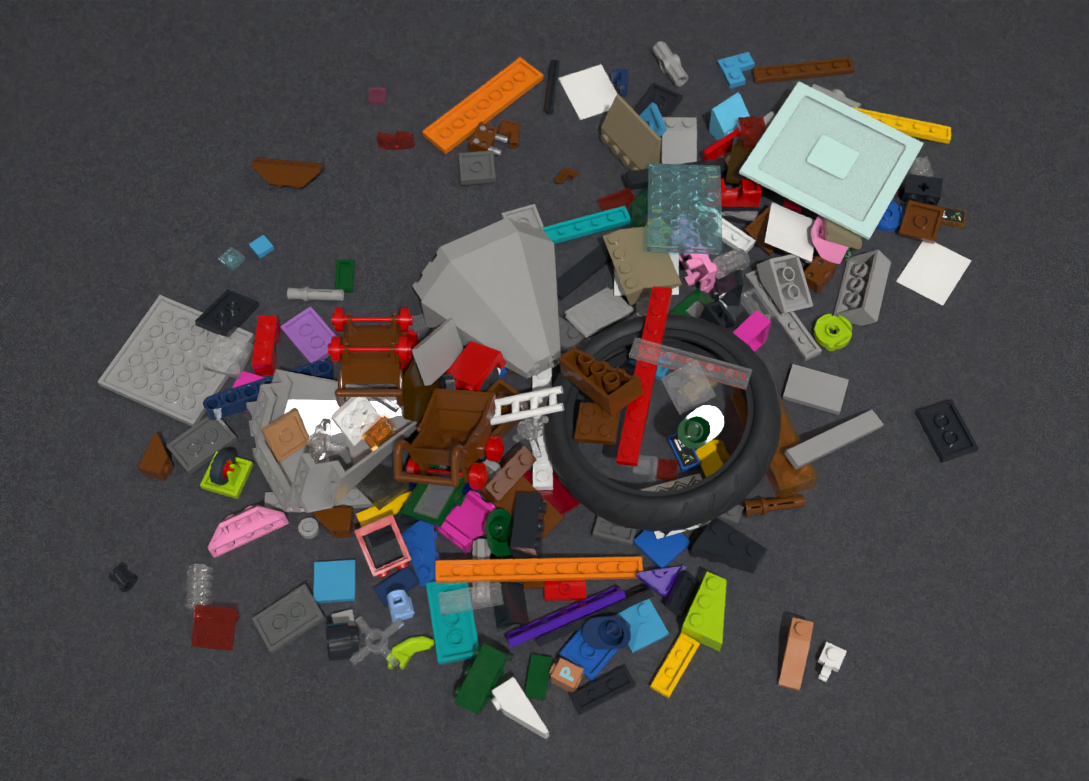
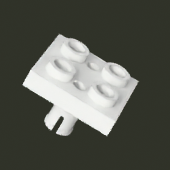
M351 397L330 417L353 446L382 420L366 397Z

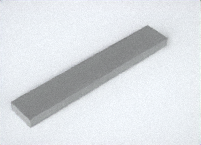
M758 269L745 274L746 281L803 360L807 361L821 354L822 350L793 311L782 314L761 283Z
M870 410L788 449L784 454L797 470L880 429L884 424L874 411Z

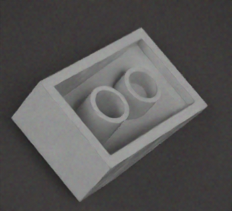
M662 117L667 131L661 136V167L696 162V117Z
M791 254L768 259L757 264L761 283L782 314L813 307L799 256Z

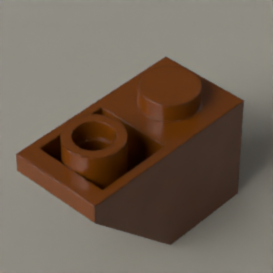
M338 506V508L312 512L314 519L332 538H353L355 515L352 508Z

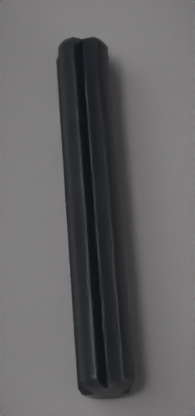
M554 59L550 63L545 101L546 114L554 113L560 66L559 60Z

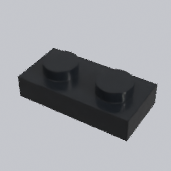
M681 570L664 606L676 617H683L699 581L687 570Z

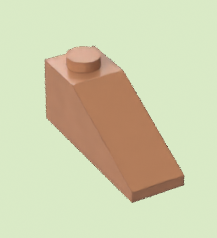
M792 617L788 628L778 686L800 690L814 622Z

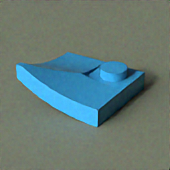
M650 599L616 614L624 618L631 626V640L627 646L632 653L669 635Z

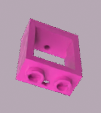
M756 310L733 333L747 343L755 352L767 341L771 321Z

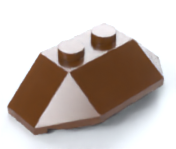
M256 157L251 162V166L269 184H275L277 187L292 186V188L299 189L304 187L324 168V163Z

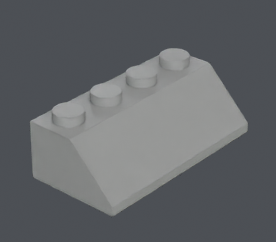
M880 250L857 255L847 260L834 316L838 317V315H841L850 323L860 326L877 322L891 264Z

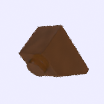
M154 434L138 469L143 476L166 481L167 476L172 473L173 463L164 443L158 434Z

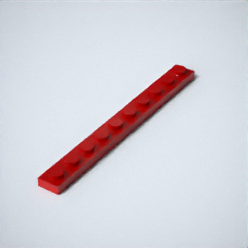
M652 287L640 344L644 348H641L639 351L634 375L640 377L643 394L627 406L616 459L619 465L638 466L659 356L653 354H656L654 353L656 351L661 352L672 297V288ZM645 348H649V349H652V350H653V353L650 354V353H651V350H648V349H647V351H646V353H645L644 350H645Z

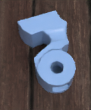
M395 590L387 595L392 623L413 617L415 613L411 597L407 596L404 590Z

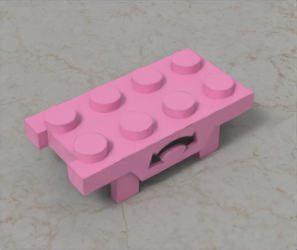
M684 215L678 216L676 221L678 229L671 232L670 236L674 242L677 241L679 246L669 249L668 252H679V260L688 276L684 277L688 286L700 282V291L711 292L715 283L716 265L710 261L708 251L702 247L699 236L693 232L691 222L687 221ZM695 268L696 272L692 274L690 270Z

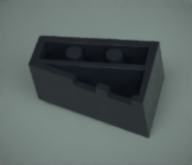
M517 493L510 550L514 559H541L542 538L545 529L544 514L547 513V502L543 500L542 494Z
M715 518L709 522L693 545L690 556L705 558L713 563H723L728 565V567L754 574L764 559L767 548L719 518Z

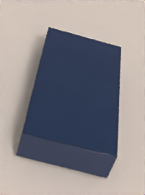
M406 566L375 587L374 592L384 606L387 607L389 605L387 595L390 592L404 590L407 593L420 583L411 569Z

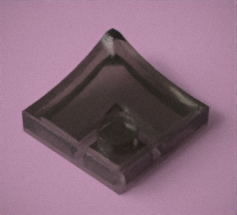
M382 465L374 468L355 487L380 510L409 490L410 484L408 482L396 481L394 479V471Z

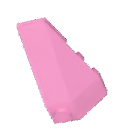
M818 214L811 229L812 242L821 258L831 263L840 264L848 247L825 240L823 218Z

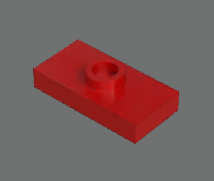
M586 580L544 581L545 601H580L586 599Z

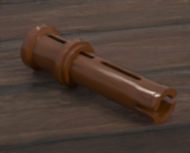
M803 495L768 500L763 497L752 501L744 499L742 501V506L744 507L743 514L745 518H748L750 515L755 514L763 516L770 511L805 507V498ZM791 502V504L777 505V503Z

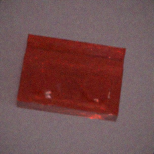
M755 116L738 117L737 124L743 149L755 148L766 132L763 116H760V118Z

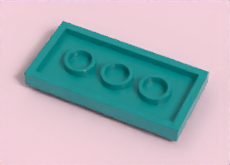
M436 581L426 583L439 665L476 658L474 654L479 644L468 583H436Z

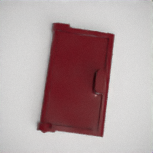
M554 469L553 490H537L563 517L581 504L563 487ZM533 470L527 471L522 476L533 486Z

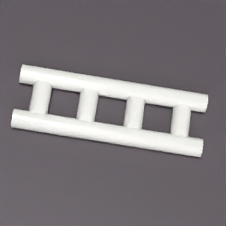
M556 386L495 399L496 410L491 419V425L564 411L563 403L557 404V394L563 393V387ZM549 396V406L538 408V398ZM530 400V409L520 411L519 402ZM512 404V413L501 415V406Z

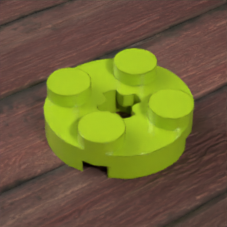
M826 314L817 320L813 335L816 341L825 347L826 350L835 351L845 347L850 342L852 325L841 315L837 317L832 316V314ZM829 329H831L832 331L837 330L836 334L829 333Z

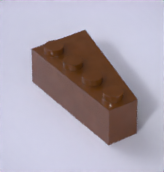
M572 348L558 358L562 375L611 416L643 394L640 377L636 375L630 376L626 374L625 370L620 368L617 370L605 361L599 362L595 360L594 356L576 348Z

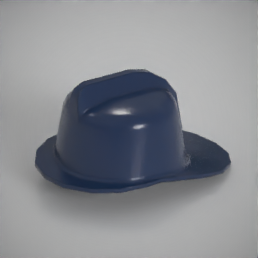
M618 615L595 617L589 619L584 624L582 635L585 642L595 649H620L627 646L631 640V626L624 618Z

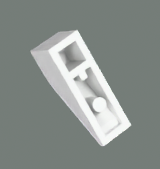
M514 677L492 690L493 698L491 702L497 711L501 709L504 715L544 739L549 737V731Z

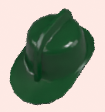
M704 405L690 413L678 426L677 433L680 442L690 449H698L707 444L723 428L724 417L721 411L714 406Z
M504 509L493 510L483 524V534L487 539L489 549L494 555L501 558L509 557L512 554L510 543L513 518Z

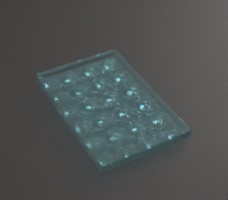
M648 164L647 252L722 255L720 166Z

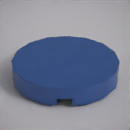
M891 200L876 229L889 232L900 228L905 214L903 208Z

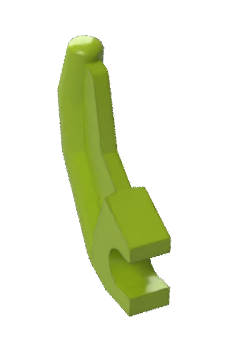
M425 636L410 637L394 646L388 657V669H393L395 661H399L400 669H404L414 653L431 649V646L435 644L434 639Z

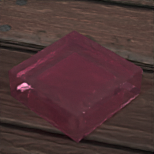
M386 87L369 88V104H386Z

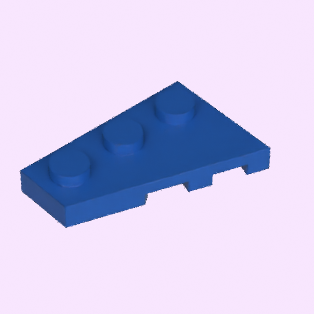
M418 521L402 533L401 536L412 559L411 561L421 587L426 588V583L436 581L435 561H440L435 543L437 532L434 531V525Z

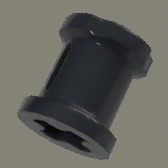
M123 565L117 566L109 574V579L115 581L120 586L121 592H128L137 582L134 577H131L126 572V568Z

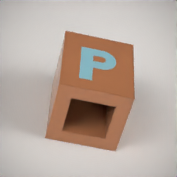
M560 658L558 664L554 663L549 672L551 683L574 693L584 676V669Z

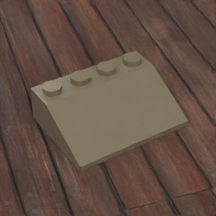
M618 94L601 126V141L607 144L612 153L617 155L623 165L627 166L631 171L659 167L661 138Z
M657 225L620 229L603 236L630 306L650 298L653 286L673 289L682 285Z

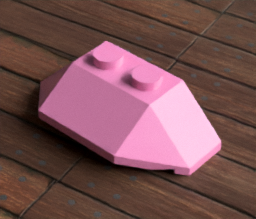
M261 505L249 506L244 511L236 515H229L225 520L220 521L208 545V549L215 558L289 524L284 512Z

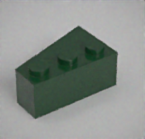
M483 643L482 646L480 645L474 654L476 659L473 665H469L464 674L466 679L463 685L460 684L455 691L454 696H456L454 703L476 715L481 714L492 696V690H494L498 679H502L505 674L503 669L507 661H512L515 655L494 644Z

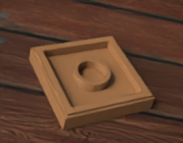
M295 409L290 410L261 429L278 463L311 442Z

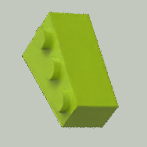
M707 572L682 626L681 633L720 652L723 639L727 580Z

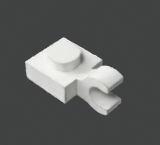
M826 642L817 662L823 665L818 679L826 682L832 670L838 672L847 651Z

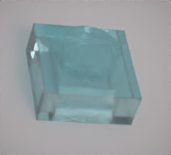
M230 247L219 258L220 263L232 271L246 260L244 255L233 247Z

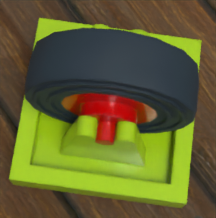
M216 451L200 487L204 490L238 499L254 464L252 461L235 457L231 451Z

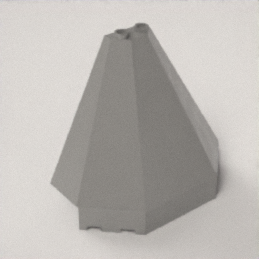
M507 217L445 244L437 250V257L425 267L420 281L413 284L414 290L422 300L421 305L427 327L431 329L433 327L438 328L447 319L453 318L462 345L466 347L470 341L501 351L506 362L504 367L527 379L559 364L558 358L561 357L555 249L554 242L551 241L542 228H534L524 222L518 223Z
M275 369L272 383L260 386L257 401L246 403L247 409L252 415V420L249 421L251 437H255L256 448H253V456L284 512L309 513L333 508L394 450L398 440H405L420 423L403 419L404 405L398 406L396 397H366L382 420L353 446L330 418L340 408L337 405L334 394L338 389V381ZM346 384V389H376L356 384ZM346 397L345 403H346L351 397ZM295 409L311 442L278 463L261 429L290 410ZM348 448L354 466L344 471L338 460L330 462L328 456Z

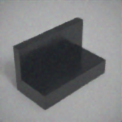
M504 582L491 589L497 629H505L513 624H529L523 585Z

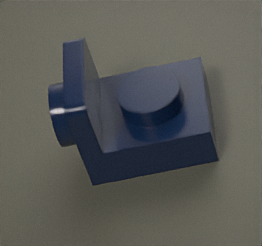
M612 69L611 83H617V89H620V96H627L628 70Z

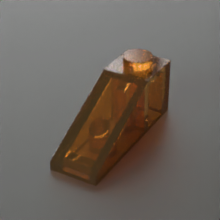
M383 416L361 437L370 449L374 451L395 436L397 431L389 420Z

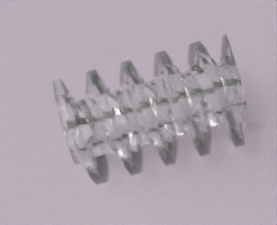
M736 248L716 257L712 261L717 268L715 277L721 279L736 270L747 268L750 262L747 252Z
M192 564L187 566L189 569L187 577L189 578L186 580L188 585L186 592L188 594L185 597L187 601L185 607L190 610H203L206 608V605L212 603V600L206 597L213 595L211 591L207 590L213 587L212 583L207 582L213 580V576L207 574L214 572V569L207 565Z

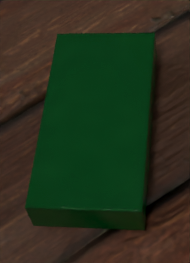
M336 260L334 290L343 289L344 293H354L355 260Z
M531 654L525 688L527 698L546 701L552 657Z

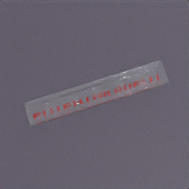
M636 337L629 354V358L747 390L752 369Z

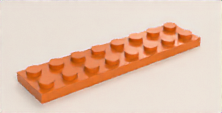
M521 57L424 129L422 131L423 136L444 154H447L472 135L479 122L486 124L541 82L543 74Z

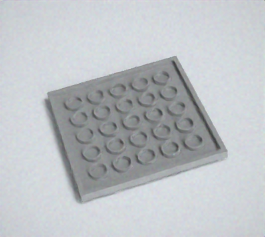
M159 295L97 383L101 387L193 427L205 414L203 407L204 399L219 393L255 336L253 333L239 327L228 338L205 330L195 324V320L203 312Z

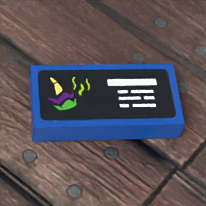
M678 433L667 436L669 446L682 473L701 466L695 450L685 447L680 442Z

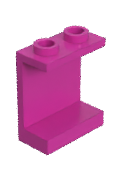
M465 488L464 495L466 498L461 507L456 506L446 517L442 526L435 527L439 533L467 554L473 547V541L480 539L484 535L483 524L488 515L497 508L492 503L483 501L480 494L473 490L471 492L468 488Z

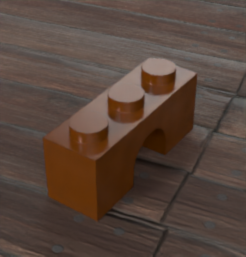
M524 445L514 447L502 460L503 466L495 473L489 474L484 488L477 490L488 502H498L537 459Z

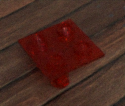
M195 605L191 647L232 651L235 622L239 621V614L236 613L237 608Z

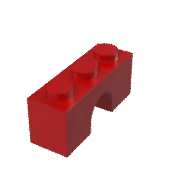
M706 179L704 191L705 207H759L761 184L751 179H742L739 187L729 189L725 187L724 179Z
M258 316L251 363L256 375H274L277 364L275 343H279L281 325L277 316Z

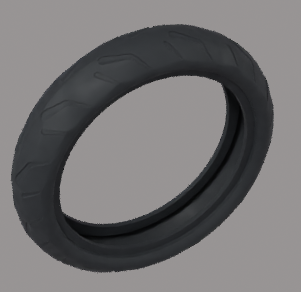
M668 314L661 353H679L700 358L718 368L729 370L725 372L727 376L730 371L738 373L737 378H735V373H731V376L728 377L734 382L743 396L748 416L743 437L735 452L724 465L700 482L676 490L652 492L631 489L609 480L588 462L579 448V442H575L574 439L580 402L585 403L588 396L562 375V371H560L552 387H563V393L557 394V404L563 403L564 411L544 415L545 443L552 467L561 483L574 499L595 515L611 523L645 531H676L711 521L742 502L761 481L771 464L778 447L781 429V407L773 379L764 362L747 343L728 329L701 318ZM646 316L615 324L592 337L578 350L594 356L595 360L599 362L605 361L609 363L613 368L638 358L639 347L637 345L640 346ZM740 374L747 375V376H746V379H745V380L739 379V378H743V377H740V376H743V375H740ZM549 397L546 406H549Z

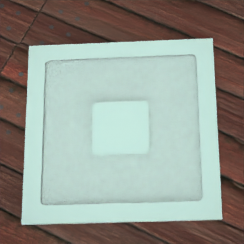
M798 82L740 169L739 174L869 240L924 143L812 87Z

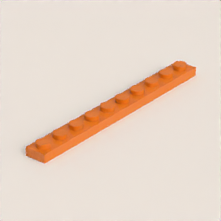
M642 557L435 561L436 583L638 579L635 574L643 572Z

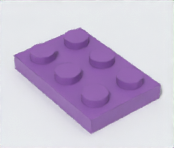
M311 306L280 326L282 332L309 363L323 360L330 356L328 355V343H331L332 336L336 335Z

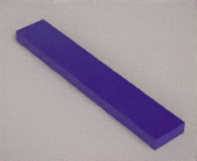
M618 585L510 631L504 635L505 640L510 648L626 598L625 593Z

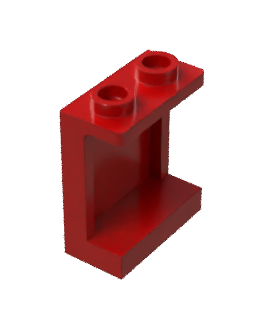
M470 341L445 374L453 375L456 390L481 392L480 386L495 367L503 369L506 362L501 351Z

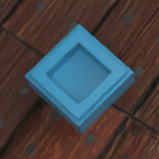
M264 235L249 244L259 259L275 250L274 246Z

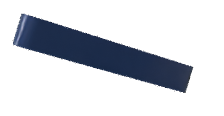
M325 359L288 370V372L330 380L334 379L332 363ZM274 375L206 397L203 401L206 416L210 420H218L248 410L246 403L257 401L260 386L271 384Z

